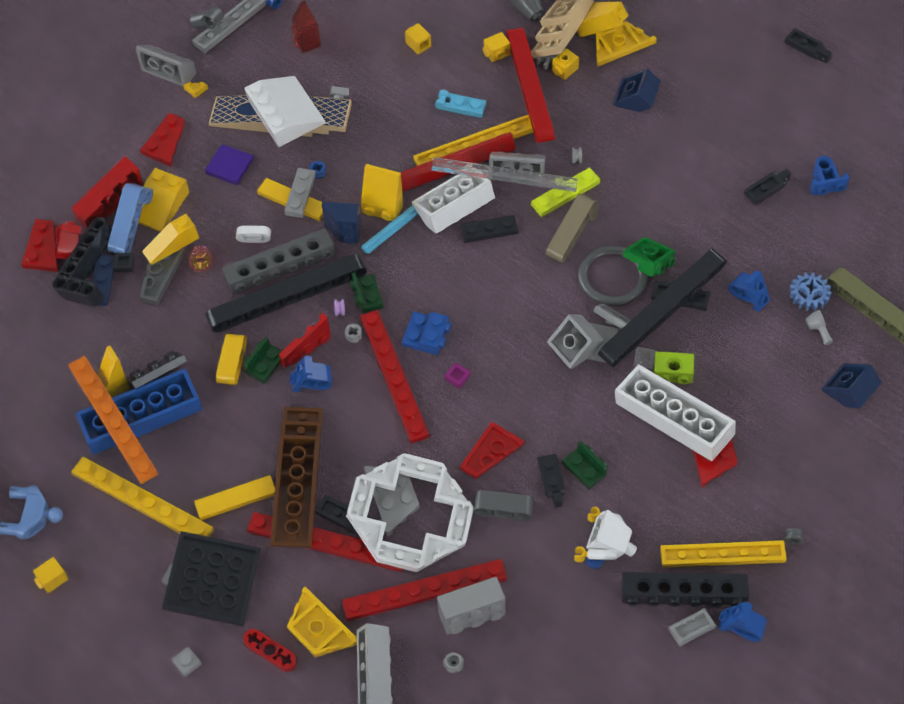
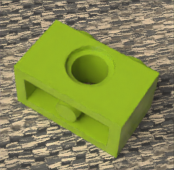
M655 351L653 373L668 382L692 384L694 354Z

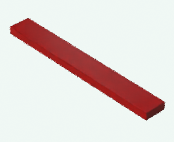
M511 132L505 133L400 172L402 192L487 161L491 152L508 153L516 150L513 134Z

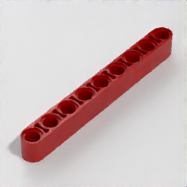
M524 28L506 30V36L510 42L511 56L536 143L554 141L555 135Z

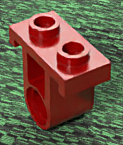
M65 221V223L56 228V259L67 260L77 246L81 226L76 225V222Z

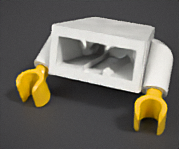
M592 507L591 512L588 513V521L595 524L586 546L589 550L586 551L583 547L578 546L575 549V553L582 555H574V560L576 562H583L585 557L592 560H615L624 553L632 557L637 547L629 542L632 530L625 524L622 517L609 510L602 511L601 513L598 507Z

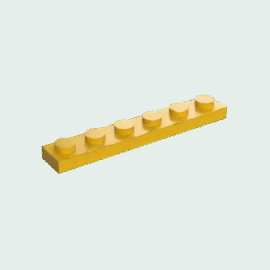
M784 540L661 545L660 547L662 568L786 562Z

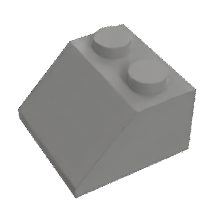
M568 314L547 343L565 364L572 369L594 355L605 340L581 314Z

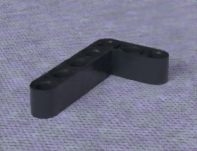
M98 217L92 221L52 283L53 288L65 300L89 306H98L104 300V295L93 282L85 280L109 242L112 227L103 217Z

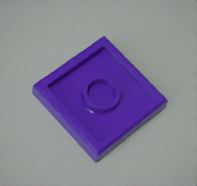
M221 144L205 169V173L238 185L254 157L246 152Z

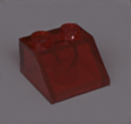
M305 0L301 1L292 18L293 26L291 30L295 36L293 38L295 47H299L300 51L305 53L321 47L318 23Z

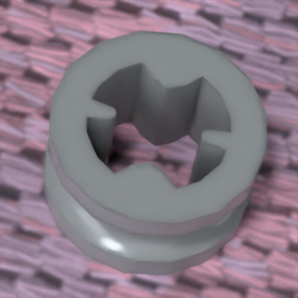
M572 147V163L575 164L577 161L582 163L581 147L578 149Z
M357 324L348 325L345 328L346 340L350 343L359 342L362 338L361 327Z

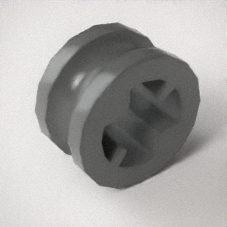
M799 528L785 530V535L787 536L785 537V542L787 544L799 545L804 542L802 537L804 535L803 530Z

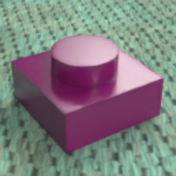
M455 362L444 375V380L460 389L470 378L471 371Z

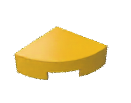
M188 82L183 85L184 89L194 98L208 89V85L204 82Z

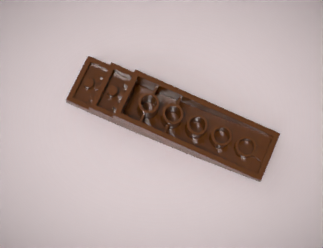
M284 407L279 439L271 547L312 548L323 408Z

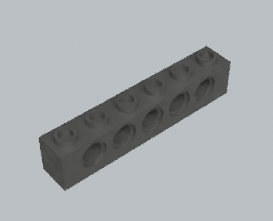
M326 228L224 266L222 267L224 278L232 294L240 293L250 287L259 286L263 282L295 272L297 269L311 266L323 259H329L335 255L334 244Z

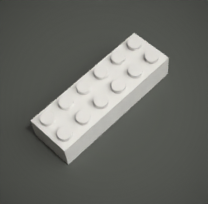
M639 364L615 389L617 405L710 461L715 459L735 435V420Z

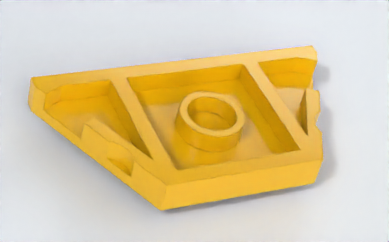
M627 21L622 22L618 27L596 33L597 66L599 67L656 43L657 38L655 36L649 37L644 34V30L634 27L633 24Z
M304 587L301 591L302 594L299 602L296 603L293 616L290 617L287 629L315 658L357 645V637L309 589Z

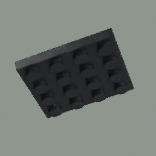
M181 531L162 610L244 627L261 548Z

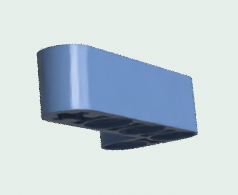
M126 183L124 185L108 242L109 252L130 253L143 204L151 202L153 189L133 183Z

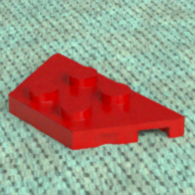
M732 439L713 461L693 450L701 487H705L715 477L718 478L725 471L737 466L738 461Z

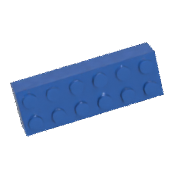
M186 369L112 398L136 437L202 411L199 397ZM93 406L75 413L92 455L117 446Z

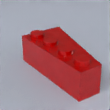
M124 156L71 208L75 219L88 229L94 219L98 217L106 219L118 208L121 193L126 183L144 186L139 168Z

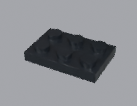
M170 351L163 355L164 359L158 362L153 360L146 364L147 368L141 371L136 369L129 373L130 377L126 378L127 382L136 389L187 362L184 354Z

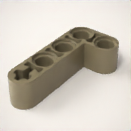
M582 194L577 195L548 245L546 256L560 263L565 262L587 222H593L599 211L597 201Z

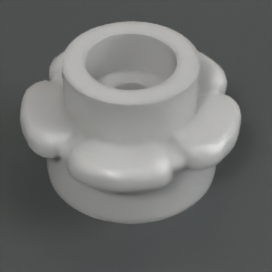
M450 653L443 660V666L446 667L449 673L459 672L463 669L464 659L458 653Z

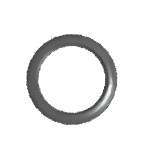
M615 245L602 246L591 251L581 261L578 268L579 284L583 291L596 302L605 305H623L635 300L645 290L648 276L639 271L637 286L630 293L623 296L612 297L600 294L588 282L587 271L593 260L607 254L623 256L625 247Z

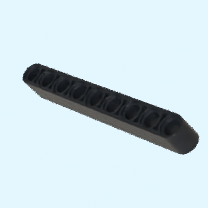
M713 248L710 249L605 343L599 350L598 355L611 367H615L719 273L726 265L727 260Z
M352 254L208 310L205 316L213 332H222L348 283L352 280L351 273H355L357 278L362 277L367 273V269L360 255Z

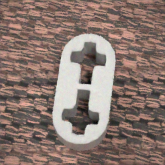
M240 226L236 231V239L244 243H265L270 241L271 229L266 226Z

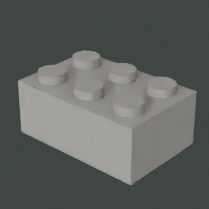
M497 576L437 596L438 613L446 634H458L465 628L478 627L485 621H496L505 615V596Z

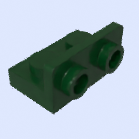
M351 273L352 280L349 283L351 291L356 292V296H354L356 307L360 306L362 313L384 308L374 274L357 278L355 273Z
M265 337L257 343L251 356L246 357L244 361L246 374L265 384L281 364L279 353L283 350L270 344L269 338Z
M582 441L577 443V449L562 459V464L588 490L607 476L606 462L602 458H598L592 448L587 444L585 445Z

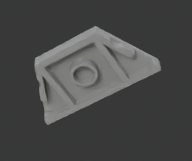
M364 466L365 473L373 471L376 467ZM399 474L395 491L376 486L374 488L373 497L381 520L387 522L385 532L389 536L393 533V529L399 524L402 525L409 515L414 514L420 508L409 476Z

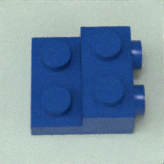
M413 311L402 340V346L438 355L440 349H444L446 333H449L452 323L449 322V316L434 312L426 315Z

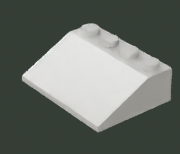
M295 76L259 80L244 88L251 106L278 147L326 123Z

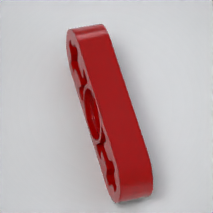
M250 629L245 632L243 641L249 650L283 672H291L295 669L297 660L293 652L257 629ZM256 636L257 641L261 643V646L259 647V644L255 641L250 643L249 638H254ZM267 646H274L276 648L275 653L272 655H266L264 650ZM281 654V657L286 660L290 658L291 664L286 663L284 665L283 660L279 658V655Z

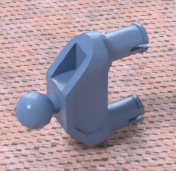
M36 485L28 486V488L11 486L9 498L26 499L21 521L18 524L1 522L0 535H14L19 539H29L45 527L47 518L53 523L61 521L63 512L58 507L49 508Z

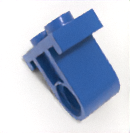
M818 157L813 170L814 179L811 182L810 193L814 196L846 190L850 179L848 173H844L843 177H839L835 164L830 157Z
M755 270L751 275L742 272L728 285V289L734 297L754 304L752 308L755 311L759 312L770 301L765 281L760 271Z
M304 356L301 362L297 364L296 369L290 374L289 382L292 384V391L300 392L301 388L329 389L332 387L331 367L327 364L312 362V357Z
M743 602L721 612L718 629L723 632H727V629L749 641L760 642L767 619L752 610L753 605Z

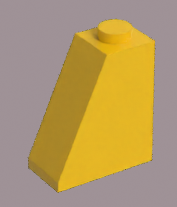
M593 2L577 29L579 37H585L618 27L629 15L622 2Z

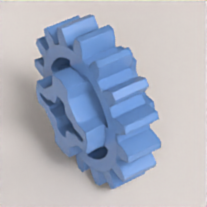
M805 272L803 277L797 275V279L792 280L789 297L794 298L793 304L799 303L800 309L804 306L806 311L809 308L816 311L817 306L822 309L824 304H828L831 296V285H826L827 279L821 280L822 275L815 277V274L812 272L811 276H808Z

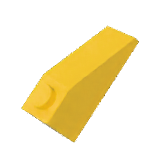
M187 214L171 221L142 251L149 263L153 265L199 239L194 223Z
M111 346L106 347L97 376L111 398L130 389L119 358Z

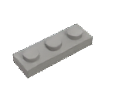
M297 169L284 210L286 216L303 218L316 176L315 170Z

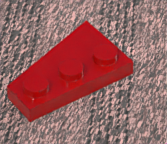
M169 112L141 148V154L171 167L173 156L177 150L176 146L185 125L184 119Z
M35 219L21 263L23 268L58 272L57 259L55 258L56 236L53 221Z
M324 313L319 316L320 321L314 326L310 324L305 329L306 332L303 337L295 338L279 353L280 362L285 369L290 365L296 364L300 358L309 355L316 347L325 344L331 338L328 317Z
M491 422L460 465V470L478 479L522 447L525 441Z

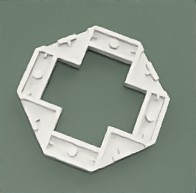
M403 453L397 459L389 463L386 462L365 475L362 474L356 477L346 517L376 562L418 572L465 546L474 507L464 497L463 491L457 482L450 477L443 463ZM399 474L437 483L434 501L453 506L446 537L426 533L422 550L382 541L387 522L367 518L375 486L395 491Z

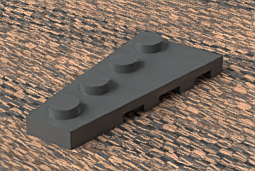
M188 245L153 265L149 262L147 263V273L143 279L139 296L141 301L158 306L189 248Z

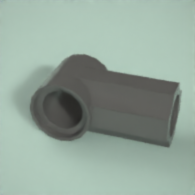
M212 7L208 11L193 13L190 16V23L192 27L197 29L203 27L212 29L224 18V14L218 7Z

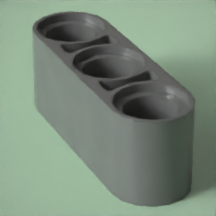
M480 490L476 493L474 513L485 517L529 521L532 519L534 498L529 495Z

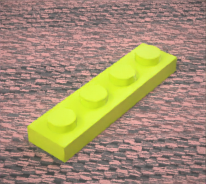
M589 167L532 200L531 206L543 217L573 200L578 194H583L600 184V178Z

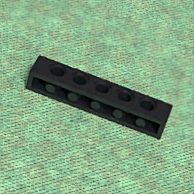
M622 572V603H626L629 606H636L638 604H648L649 606L669 604V606L676 607L681 604H689L692 607H699L701 605H711L712 607L731 605L733 607L749 600L748 574ZM646 588L648 591L643 593L640 592L638 589ZM666 588L669 592L662 593L659 589ZM686 588L689 590V593H683L680 589ZM701 589H708L710 593H703ZM722 589H728L731 591V593L726 594L722 591Z

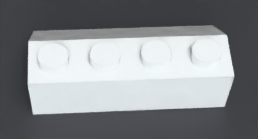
M469 167L412 201V205L425 225L434 233H438L495 199L491 181L472 167Z

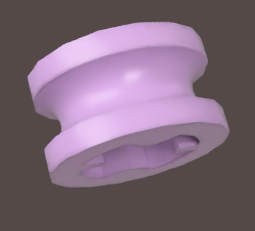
M344 299L341 301L334 300L335 316L339 314L345 316Z

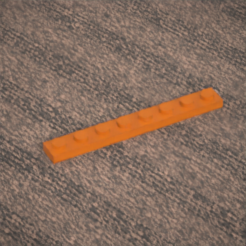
M84 355L68 364L70 371L139 483L143 484L159 475L86 356Z

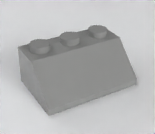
M151 45L136 46L140 67L144 72L180 86L190 82L196 74L194 62L190 59L182 58L174 53H169Z
M491 152L489 157L490 180L543 184L546 156Z

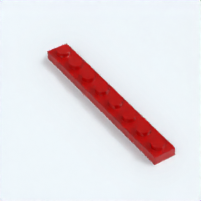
M378 310L360 315V320L410 443L429 438V432Z
M253 512L247 528L248 533L271 539L273 516ZM313 527L312 548L309 549L402 573V568L376 562L362 539Z
M502 559L346 598L342 600L346 619L351 621L437 599V596L496 576L499 582L506 581L507 575Z

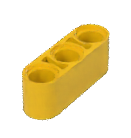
M226 334L216 372V383L237 385L247 344V337L245 335Z

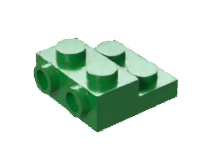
M647 237L641 238L623 251V257L631 262L638 263L637 270L647 276L662 275L665 268H672L675 263L674 249Z

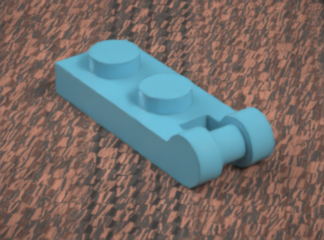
M443 89L440 90L438 94L439 99L435 103L437 109L478 118L483 117L487 105L486 100L452 94Z

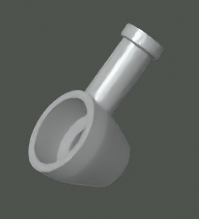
M817 310L806 318L808 328L810 330H819L824 345L833 343L821 311Z

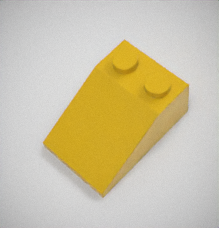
M369 164L365 165L361 196L362 213L368 216L379 217L386 221H393L399 216L403 208L400 172Z
M154 168L144 184V187L153 189V197L149 204H143L138 223L161 232L170 223L189 194V188L186 179Z

